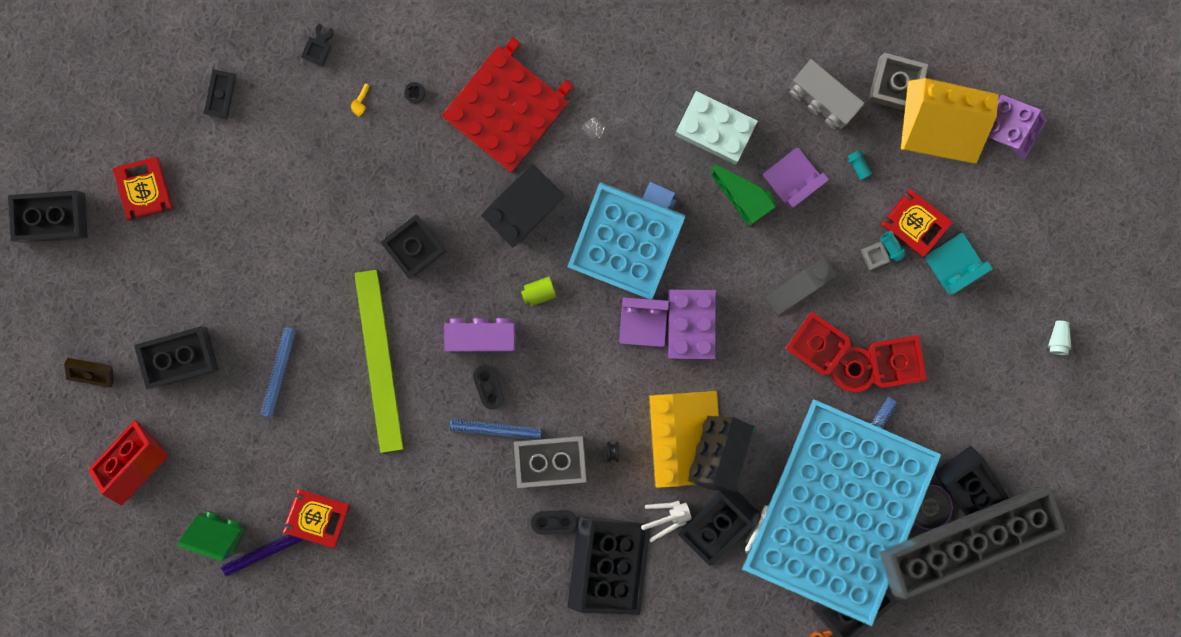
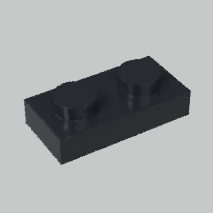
M212 69L203 114L228 119L237 76L235 73Z

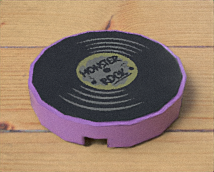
M929 484L914 524L927 530H933L945 525L950 519L953 510L952 499L947 491L940 486Z

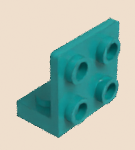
M963 233L958 234L924 257L948 295L955 294L992 270L988 261L982 263Z

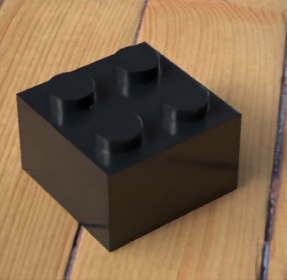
M417 214L380 242L404 274L411 280L447 252Z

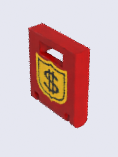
M152 157L112 168L128 221L134 220L132 210H134L136 218H142L165 212L163 202H165L167 210L173 209L159 157ZM147 165L149 173L130 178L127 169Z
M909 189L906 194L912 200L903 196L886 217L892 222V225L884 220L880 225L887 231H892L897 239L921 258H924L953 222L913 190ZM934 225L940 231L929 245H926L921 239Z
M297 489L296 494L303 496V499H293L285 522L286 525L293 528L292 530L283 528L282 533L335 549L350 505ZM332 512L340 515L334 536L325 533Z

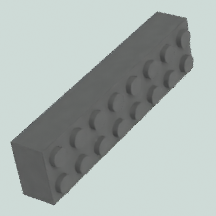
M1036 487L879 551V555L893 596L907 599L1063 534L1065 529L1052 489Z

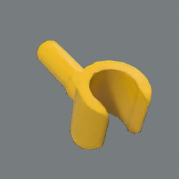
M368 84L364 85L358 98L351 104L352 112L358 117L366 110V106L362 102L370 87Z

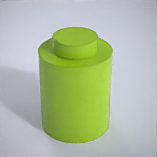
M550 277L524 285L525 290L521 291L525 304L530 303L531 307L557 298Z

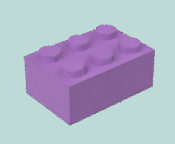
M669 290L668 359H715L716 290Z
M497 318L496 323H488V319H473V323H465V319H450V323H444V351H516V324L511 323L510 318Z

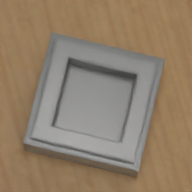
M882 242L860 250L869 271L891 262Z

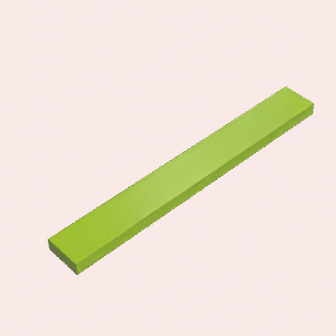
M378 270L354 273L380 453L403 450Z

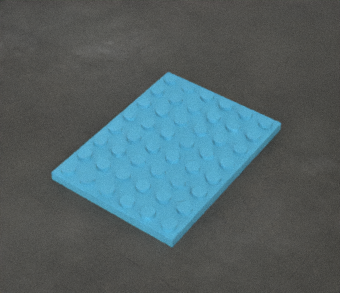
M812 400L742 570L872 626L889 585L879 551L907 540L941 454L817 400Z

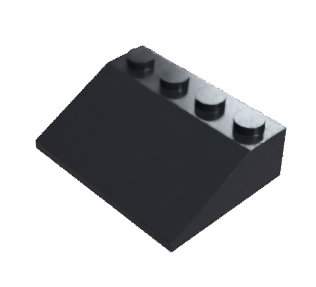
M578 516L568 608L580 613L640 615L650 528L643 530L642 526L647 523Z

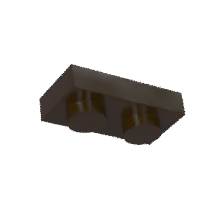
M73 358L66 359L64 363L66 380L112 387L114 381L112 365Z

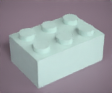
M696 91L675 136L736 165L756 126L757 120Z

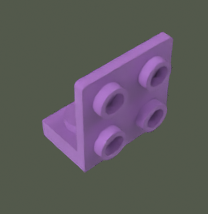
M1001 95L998 99L997 117L988 138L1011 147L1016 156L1025 159L1046 124L1047 119L1042 110Z
M798 147L763 173L765 180L789 210L829 180L824 173L820 175Z
M623 297L619 343L663 347L665 345L669 301Z

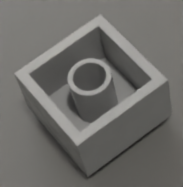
M883 53L878 60L868 101L905 111L908 81L925 78L928 64Z

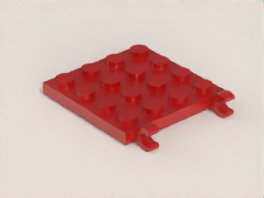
M514 37L510 39L504 50L497 46L441 115L511 173H513L569 104L564 98L573 88V84L565 80L558 91L555 92L514 59L512 55L521 45Z

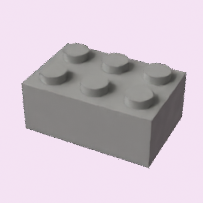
M812 59L809 60L788 87L791 90L790 94L796 100H804L808 104L807 108L815 115L821 114L826 119L824 122L833 130L836 128L841 130L847 125L864 104L863 101Z
M583 436L514 441L517 488L586 483Z

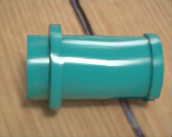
M860 150L848 155V162L852 163L859 180H862L873 173L863 157L865 154L861 153Z
M892 231L880 237V241L889 252L890 259L899 261L905 257L906 249L904 246L901 247Z

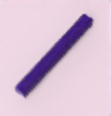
M287 535L288 537L284 536L282 540L279 538L280 541L277 539V542L275 540V543L271 542L269 546L267 544V547L264 545L263 548L262 546V549L259 548V551L256 549L254 553L251 551V554L250 552L246 554V557L243 555L241 559L239 557L238 560L237 558L233 560V563L230 561L228 565L227 563L225 566L222 565L221 570L225 576H228L304 540Z

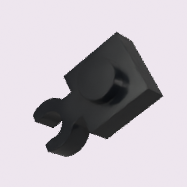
M319 23L315 29L316 38L314 39L309 36L301 58L323 67L332 47L326 42L333 37L334 30L329 28L328 33L323 35L321 34L323 25Z

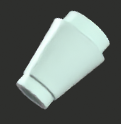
M1055 322L1048 345L1051 354H1069V350H1071L1069 322Z

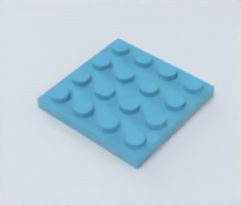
M600 182L567 267L652 300L686 215Z

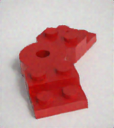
M811 311L785 347V350L820 375L830 374L835 385L847 392H862L872 384L878 388H885L927 380L919 335L870 343L866 350L861 347H851L848 336ZM852 363H856L859 367V372L855 376L850 375L848 371L849 365Z

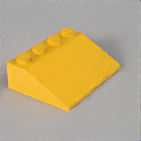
M927 78L908 81L901 150L977 164L997 117L999 94Z
M717 391L649 395L655 487L695 485L688 481L689 470L694 462L696 447L700 442L703 424L707 416H719Z

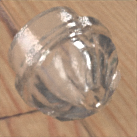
M595 116L591 117L581 126L584 131L583 134L590 139L602 137L605 129L602 120H598Z

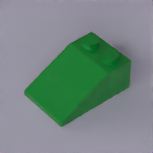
M714 165L709 171L748 226H751L775 208L773 204L775 199L768 190L764 192L761 187L718 165Z
M206 511V513H200L196 516L179 540L177 546L223 561L237 553L246 527L240 526L241 522L228 518L226 521L218 518L219 514Z

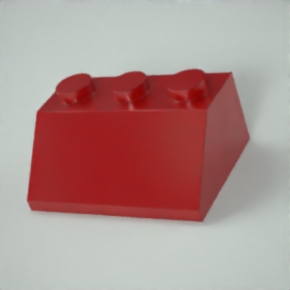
M134 420L88 471L101 494L122 506L148 480L149 476L163 464L169 455L164 447Z

